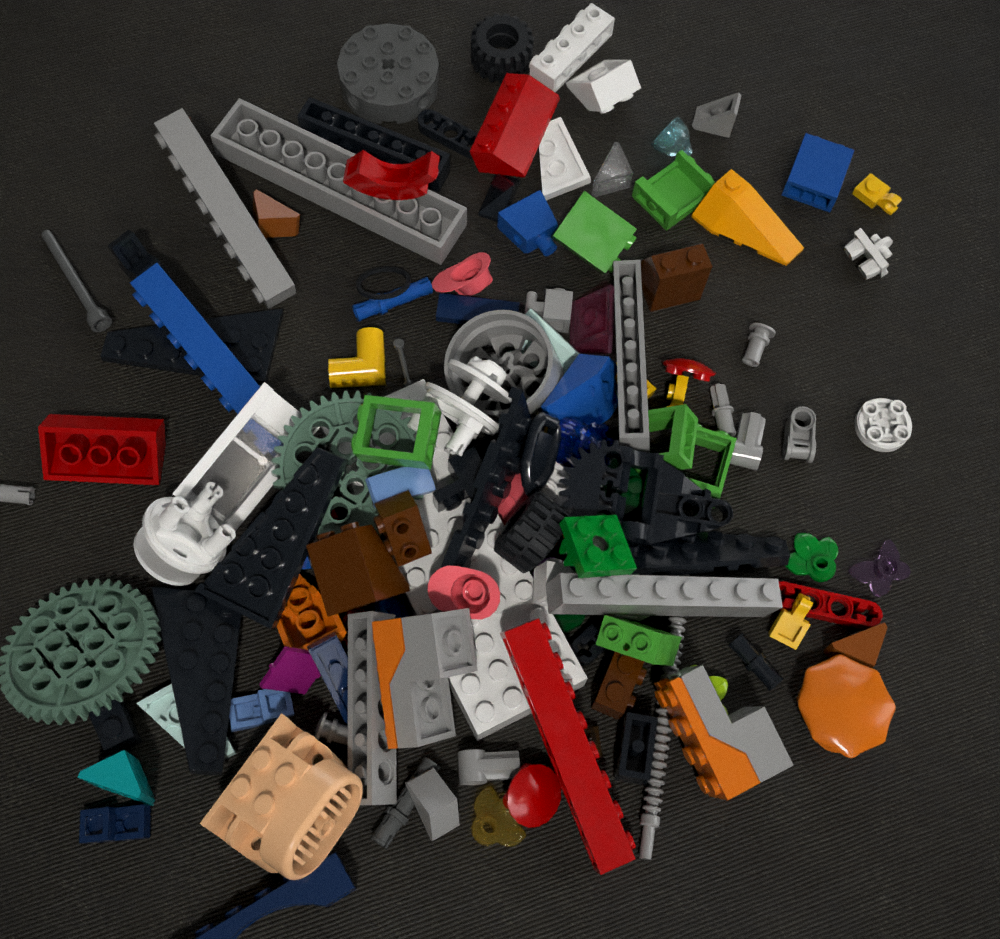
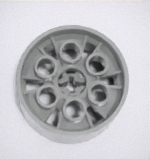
M512 310L488 311L470 319L451 339L444 359V374L451 393L460 398L468 386H466V381L447 366L450 359L467 365L471 358L477 356L482 360L495 362L505 372L509 370L510 372L506 374L501 387L508 393H510V390H507L509 387L523 390L532 420L537 414L543 412L542 404L564 375L561 362L542 327L529 316ZM525 340L531 341V345L522 354L521 351ZM493 346L495 353L490 354V357L484 350ZM539 361L536 368H527L531 362ZM518 378H521L520 383L516 386ZM539 387L532 396H528L532 388ZM482 392L474 407L500 425L498 423L502 412L508 413L509 409L505 410L508 404L492 397L482 401L481 398L484 394Z

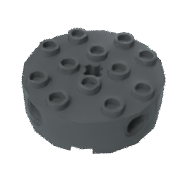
M390 23L366 26L363 30L353 34L341 48L337 69L342 98L352 112L363 119L382 124V121H397V124L406 123L417 118L420 112L427 110L436 100L439 84V62L435 48L423 34L413 30L410 26Z

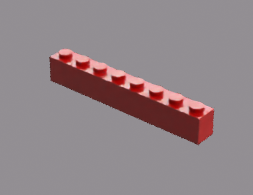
M537 618L501 632L500 635L593 869L602 875L635 860L632 851L636 848L635 842L630 832L623 829L620 819L624 818L619 803L611 799L608 789L612 788L606 772L599 769L596 759L600 758L594 742L587 739L584 729L588 727L582 712H576L572 702L576 698L570 682H564L560 670L564 669L559 654L552 652L548 642L552 640V636L545 622L541 623L540 619Z

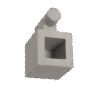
M562 288L546 289L545 302H538L537 293L529 291L526 295L524 314L529 309H533L555 331L569 333L573 291H566Z

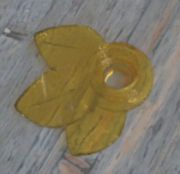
M492 786L482 790L474 803L476 818L471 826L474 839L485 846L495 843L506 847L516 846L526 837L525 831L510 815L509 809L505 808L503 804V798L499 799ZM485 823L492 826V833L485 832L483 828Z

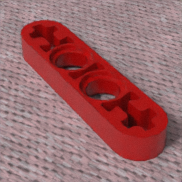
M779 581L780 590L783 591V596L792 598L795 593H802L815 598L817 602L816 609L809 610L805 617L862 630L877 626L882 620V610L875 602ZM785 598L782 602L783 608L791 612L794 599ZM833 602H840L844 605L846 609L844 616H837L832 612L831 604ZM866 609L869 610V615L874 616L870 621H866V616L856 614L851 618L853 612L863 613Z

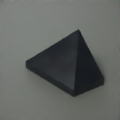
M495 174L478 216L498 222V212L511 206L521 180L507 175Z

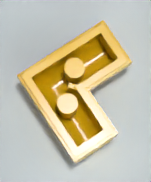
M367 327L357 331V357L328 359L330 388L386 385L384 333L382 330L375 327Z

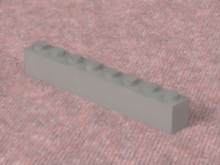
M183 108L154 122L157 130L154 137L162 150L167 148L171 154L168 156V159L174 170H181L185 176L181 180L188 192L194 191L198 199L195 202L203 215L208 213L212 219L209 224L217 237L222 235L226 241L223 246L231 259L236 257L240 266L237 269L245 281L250 280L255 287L251 291L258 303L264 302L267 308L270 309L296 294L295 284Z
M641 260L613 261L619 440L621 446L632 447L636 451L650 453Z
M559 573L546 583L548 614L765 617L783 608L778 579L616 575L578 578L577 573Z

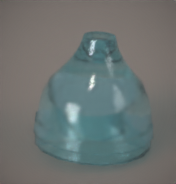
M678 116L669 123L651 144L655 150L666 156H676L680 150H683L688 156L693 153L690 145L689 130Z

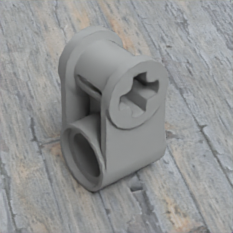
M802 406L794 409L785 422L782 446L783 460L795 458L806 460L807 463L813 462L816 453V415L810 408ZM795 419L804 422L805 427L799 426L795 422Z

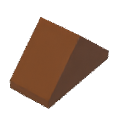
M257 189L253 192L254 221L265 238L293 237L299 234V213Z
M884 622L835 641L826 647L824 652L829 657L842 654L860 664L873 668L888 627Z

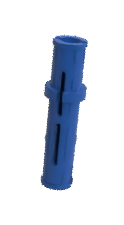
M424 277L410 283L407 291L397 297L384 300L369 299L352 305L353 313L358 322L379 313L381 315L386 314L387 310L432 294V284L428 277ZM399 287V288H397V289H394V290H392V291H390V292H387V293L394 292V291L400 289L401 287Z

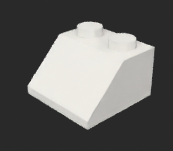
M603 60L566 82L569 90L588 111L600 112V114L611 111L614 108L613 105L619 101L623 102L631 99L634 96L633 93L641 89L631 60Z

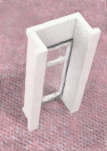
M265 382L172 493L176 497L190 501L192 497L200 494L208 482L216 483L212 491L219 485L223 489V496L211 507L210 515L219 526L227 524L234 531L239 528L273 486V482L278 480V477L272 476L271 471L280 467L272 463V458L280 457L274 451V447L283 446L278 440V436H288L283 428L284 425L294 426L291 420L292 415L300 419L302 418L301 413L274 392V389ZM317 427V428L314 430L313 435L317 432V430H318L320 427Z

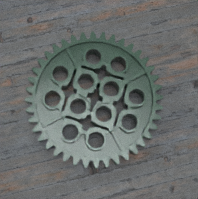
M344 391L342 399H339L337 394L333 392L332 401L329 402L324 396H321V405L319 406L315 402L310 401L311 410L309 412L302 407L300 408L301 419L293 415L291 416L294 424L293 427L284 425L283 428L288 436H278V440L283 446L274 447L275 453L280 455V457L272 458V463L280 467L271 471L272 476L280 478L273 482L274 488L284 490L294 478V474L303 465L297 461V456L300 452L309 451L313 453L317 447L325 450L331 445V453L348 460L347 465L351 466L353 462H356L357 472L351 470L349 474H346V468L344 469L337 487H340V494L343 498L335 496L331 499L318 529V535L329 531H334L336 535L341 533V526L358 522L359 527L372 524L382 540V534H379L373 517L378 514L372 505L373 502L365 479L383 472L402 468L403 466L380 464L376 469L369 470L364 467V462L353 454V451L349 454H343L338 451L341 443H351L353 435L357 433L358 428L355 427L354 422L357 420L358 408L364 401V399H361L359 391H356L354 398H350L348 392ZM377 409L371 434L374 447L369 446V448L413 453L416 440L414 436L417 432L407 426L411 417L402 420L403 412ZM317 427H326L329 430L326 437L319 439L313 435ZM384 433H391L395 436L396 440L390 445H385L380 442L379 438ZM352 482H360L364 486V490L358 495L350 494L347 488ZM424 495L413 497V499L423 500ZM342 506L348 510L347 517L343 520H335L331 517L332 510L336 507Z
M96 579L92 586L88 580H84L82 587L79 588L76 583L72 584L70 591L61 587L60 595L56 596L51 592L48 602L40 599L38 601L40 606L38 609L30 607L28 610L31 615L19 618L23 624L12 627L16 634L6 636L5 639L10 645L1 647V651L5 655L0 657V664L2 665L0 666V684L2 685L0 689L6 695L5 698L19 713L22 712L26 718L32 717L37 723L43 720L49 725L55 720L58 725H62L67 718L71 724H74L78 715L83 721H87L89 712L92 711L96 716H99L100 707L105 706V708L111 710L112 700L115 699L118 702H122V693L124 691L131 694L134 692L131 684H141L143 681L139 674L149 673L150 670L146 664L155 662L152 653L159 651L156 643L161 641L157 633L161 631V628L157 623L159 618L155 614L156 611L146 596L142 595L137 588L133 590L130 584L123 586L119 580L113 584L110 579H107L102 584L99 579ZM98 621L106 628V630L110 631L114 639H112L109 636V634L101 628ZM78 645L84 653H81L75 646ZM45 660H48L51 663V665L55 668V670L59 673V675L61 676L60 679L57 678L54 672L46 664Z

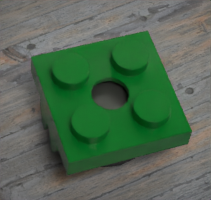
M617 515L564 517L559 523L564 536L559 553L565 554L564 566H569L577 573L578 578L629 575L637 569Z

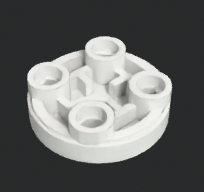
M872 399L863 404L855 417L854 426L857 436L867 447L875 451H895L902 447L911 436L912 421L906 411V405L900 400Z

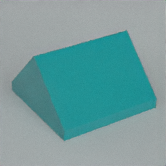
M125 750L81 770L78 775L79 779L95 787L151 806L154 805L155 798L140 761Z

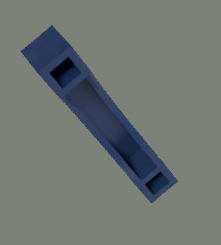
M336 853L328 854L321 865L308 876L299 880H289L284 877L282 879L284 884L274 891L271 887L264 889L253 897L255 900L253 904L246 908H243L242 905L233 908L224 915L225 921L215 927L213 923H210L194 934L196 939H237L244 930L256 921L275 911L303 905L329 907L357 889L339 856Z

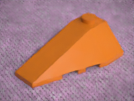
M299 573L277 625L284 647L308 650L307 646L333 632L336 633L341 643L347 631L340 615L327 616L321 594Z

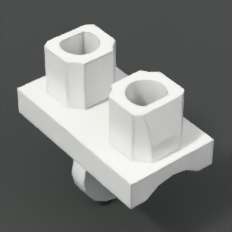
M860 228L854 232V239L844 247V251L852 261L864 254L867 260L860 264L858 269L866 280L877 274L882 278L888 274L887 267L889 264L884 257L887 259L892 255L888 248L893 241L890 237L881 239L878 234H874L869 239Z

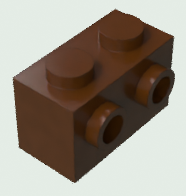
M409 490L374 503L378 514L373 517L379 534L384 533L386 539L382 540L391 557L393 556L398 567L432 554L418 506Z
M614 651L591 709L617 720L621 719L624 712H631L637 697L632 695L635 684L641 686L647 672V668L642 667L644 661Z

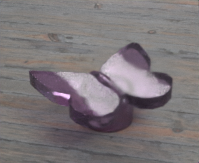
M890 539L882 544L878 557L873 561L859 562L848 570L849 574L859 582L864 584L870 583V591L877 597H881L890 591L893 580L902 581L911 574L909 566L899 561L900 553Z

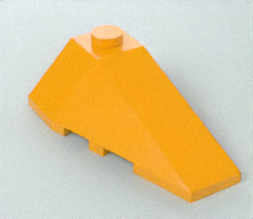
M732 169L712 186L691 216L711 234L718 237L721 234L733 239L734 244L749 246L755 249L757 254L785 266L804 249L802 244L752 185Z

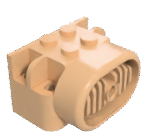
M281 713L200 824L267 872L280 873L289 880H299L311 874L321 865L353 820L362 800V781L356 774L348 770L347 766L326 745L319 742L310 733L298 728Z

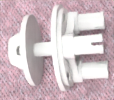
M477 356L471 358L467 365L454 359H450L447 363V366L456 375L469 383L461 398L430 382H427L424 386L427 391L422 401L434 402L443 415L457 424V429L445 445L446 448L444 450L452 457L457 455L462 457L463 452H465L472 439H476L481 431L491 436L498 434L499 425L474 407L482 392L505 404H510L512 398L508 397L509 393L501 387L506 378L504 369L491 360H482ZM414 413L407 424L408 427L416 432L418 430L420 414Z
M208 482L200 494L192 497L190 501L181 497H164L155 500L146 509L143 515L142 527L134 538V551L142 567L154 578L170 585H188L194 582L200 574L212 571L218 562L223 561L226 547L236 537V533L227 524L219 526L210 515L211 507L223 496V489L219 485L212 491L216 483Z

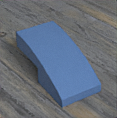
M402 467L365 479L373 505L409 490L412 497L429 494L436 490L430 470Z
M263 689L258 690L257 694L232 698L229 714L230 731L236 732L275 722L281 713L287 718L294 716L290 692Z

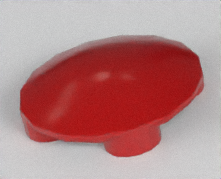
M675 358L661 362L663 363L662 365L666 366L665 372L682 376L683 371L693 373L694 379L707 382L710 381L711 376L716 375L706 365L691 359Z
M525 763L511 780L508 791L504 794L503 804L505 808L509 809L510 815L518 824L528 828L539 827L547 823L557 812L561 801V786L551 768L542 764Z

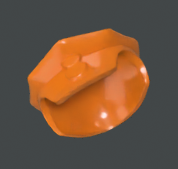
M842 654L835 655L807 668L802 688L797 697L800 713L813 740L825 750L842 754L848 758H854L869 749L883 744L886 741L890 722L896 710L895 703L888 693L880 673Z

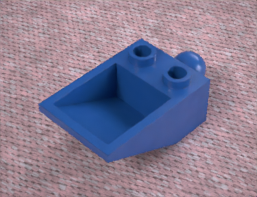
M579 354L542 404L541 408L544 413L558 418L560 421L562 438L559 452L610 419L618 407V388L614 377L617 373V365L609 356Z

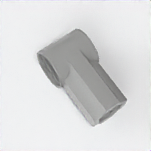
M754 412L742 413L730 464L757 471L763 453L761 441L766 421L761 414Z
M480 749L459 751V784L481 785L486 784L487 781L512 780L520 769L519 751L486 752Z

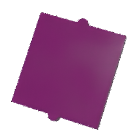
M285 646L274 663L269 665L270 669L259 685L262 689L306 694L315 679L321 675L308 650Z

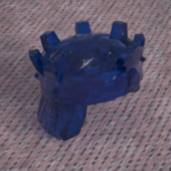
M572 416L559 420L562 438L556 462L568 464L570 468H574L569 458L573 456L581 460L578 449L582 448L589 454L588 444L593 442L599 450L601 440H606L608 447L612 446L614 439L607 438L605 434L609 427L606 424H596V422H583ZM605 456L604 462L606 466L610 465L611 459Z

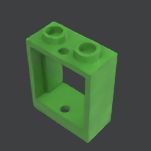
M365 395L363 404L359 406L357 412L359 425L357 433L352 437L351 448L353 454L362 462L431 470L442 412L434 402ZM377 409L420 414L413 453L369 448Z
M686 404L648 410L649 432L672 429L669 452L659 453L664 455L663 460L677 470L692 469L698 425L696 415ZM635 469L639 475H646V471Z
M698 424L695 445L721 452L722 457L714 485L691 478L688 479L702 490L705 488L710 490L712 498L720 499L737 438L730 436L724 431H712Z
M604 615L595 645L653 665L673 666L682 637L626 618Z

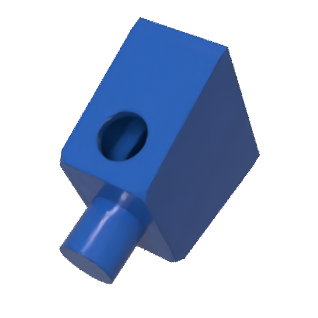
M541 190L498 212V229L523 253H529L539 248L544 256H549L556 251L557 245L551 237L557 230L558 223Z

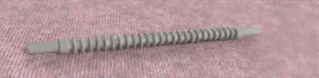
M671 616L668 618L671 625H668L667 629L670 633L681 636L682 641L684 636L681 633L685 631L682 625L687 621L683 618L684 616ZM682 643L679 645L674 665L662 666L661 670L664 671V674L660 676L661 679L679 671L677 665L681 664L678 657L682 656V653L679 651V649L683 648ZM661 706L655 710L659 716L657 717L651 776L648 782L649 787L645 788L648 795L643 797L647 802L646 805L642 806L645 813L641 814L640 818L643 830L639 858L651 860L655 828H658L660 825V817L657 816V813L661 812V808L658 807V804L662 803L663 800L659 796L664 793L661 789V785L665 784L662 777L666 776L663 768L667 767L664 760L669 757L665 751L670 749L667 745V742L671 740L668 733L672 732L668 722L670 715L666 707L662 708Z

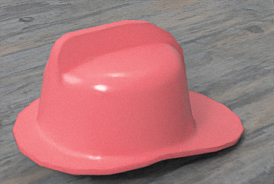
M479 252L445 269L433 279L432 288L436 292L441 293L455 290L459 295L463 296L478 294L493 281L488 269L491 262L490 256L487 253Z
M447 565L433 573L428 582V596L431 603L441 611L469 608L471 619L482 620L490 617L497 610L500 603V590L497 582L490 575L479 570Z

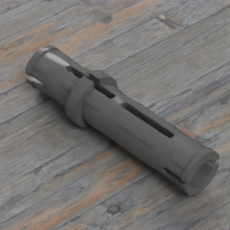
M423 757L410 779L430 768H434L438 772L440 767L429 758ZM406 785L397 798V804H392L391 807L388 806L386 808V815L370 836L373 841L385 849L389 847L402 825L406 826L409 821L407 817L415 806Z

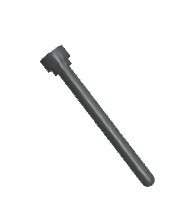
M44 230L42 238L87 310L86 321L93 332H102L108 329L112 324L109 314L106 310L97 307L50 230Z

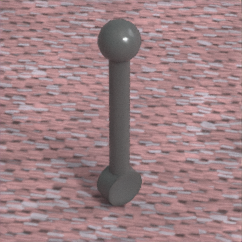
M395 339L393 346L398 351L405 380L403 387L405 388L414 383L410 380L403 352L404 341L402 339Z

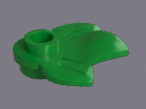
M797 533L794 538L795 552L790 553L789 563L784 566L795 575H809L817 582H825L831 579L836 572L834 560L838 556V546L835 541L830 537H825L818 541L811 534ZM817 565H824L826 568H819Z

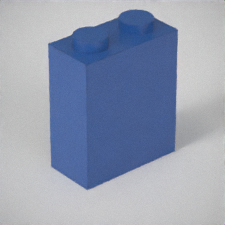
M805 133L782 196L830 213L839 195L854 150Z

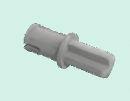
M717 383L710 387L713 404L711 413L716 419L718 430L734 437L736 436L732 418L734 409L730 406L725 384Z

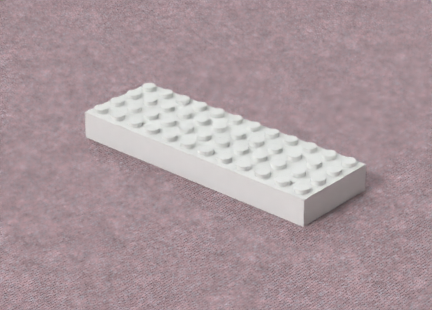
M422 379L385 397L422 401L427 391L424 388L426 382ZM403 412L401 419L412 418L414 413ZM442 413L430 470L436 488L435 491L454 482L448 471V459L452 458V456L444 451L445 445L454 433ZM358 419L354 422V425L357 428L359 425ZM321 426L324 438L328 435L329 430ZM384 433L380 436L379 440L385 445H390L396 438L391 433ZM372 438L370 439V447H374L372 445ZM341 443L338 451L343 454L351 453V443ZM353 462L351 466L346 464V474H349L351 470L357 472L356 462ZM371 462L363 463L364 467L369 470H374L380 465L379 463ZM352 482L348 485L353 495H358L364 490V486L360 482ZM433 492L425 494L423 500L414 499L418 505L432 554L398 567L410 588V591L403 593V596L413 616L443 612L431 603L428 596V582L431 575L441 568L454 532L458 529L462 530L464 517L462 512L466 504L465 500L454 510L447 511L445 509L438 513L433 504ZM498 514L492 524L489 523L482 546L473 553L470 569L482 571L490 575L497 582L500 590V603L497 610L490 617L482 620L471 619L478 671L448 677L449 687L477 741L531 714L500 635L501 632L539 618L540 622H545L550 630L552 640L548 642L552 652H557L562 660L564 669L560 670L564 682L569 681L575 691L583 687L588 679L553 614H548V606L533 604L534 579L530 572H520L494 552L495 541L504 527ZM382 533V540H385V535Z

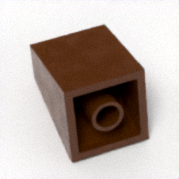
M703 244L650 256L641 261L642 292L650 312L701 299L712 269V264Z
M353 522L341 526V533L336 535L334 531L322 533L316 536L317 542L306 545L327 616L364 607L410 591L408 583L372 524L359 527L358 522Z

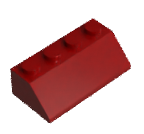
M506 73L470 150L478 172L525 177L560 100L559 95L530 75Z
M49 414L38 426L43 480L160 485L166 448L164 419Z

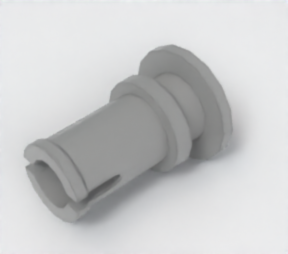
M751 323L749 330L752 333L748 336L750 342L742 362L746 365L757 367L760 364L765 346L769 345V338H773L776 332L768 325Z
M324 712L317 724L315 738L319 741V738L322 737L327 739V743L331 744V741L348 746V726L338 723V719L335 718L333 721L326 719L328 713Z

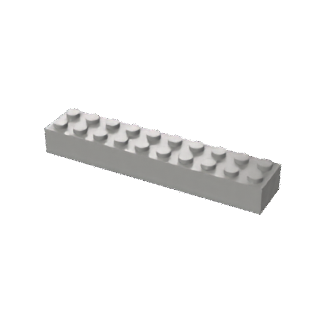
M240 98L211 134L216 155L442 265L467 226L466 207L429 189L426 195L409 200L381 199L356 191L343 183L346 162L356 154Z

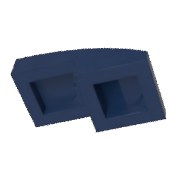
M142 804L118 808L103 807L80 810L79 843H102L150 838L151 805Z

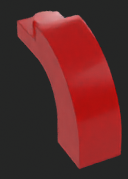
M362 150L347 160L343 183L356 191L376 198L387 200L415 199L426 195L428 184L436 180L439 173L440 156L431 151L411 163L391 164L381 161Z

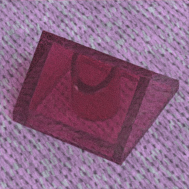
M610 284L572 302L570 345L579 353H612L614 286Z

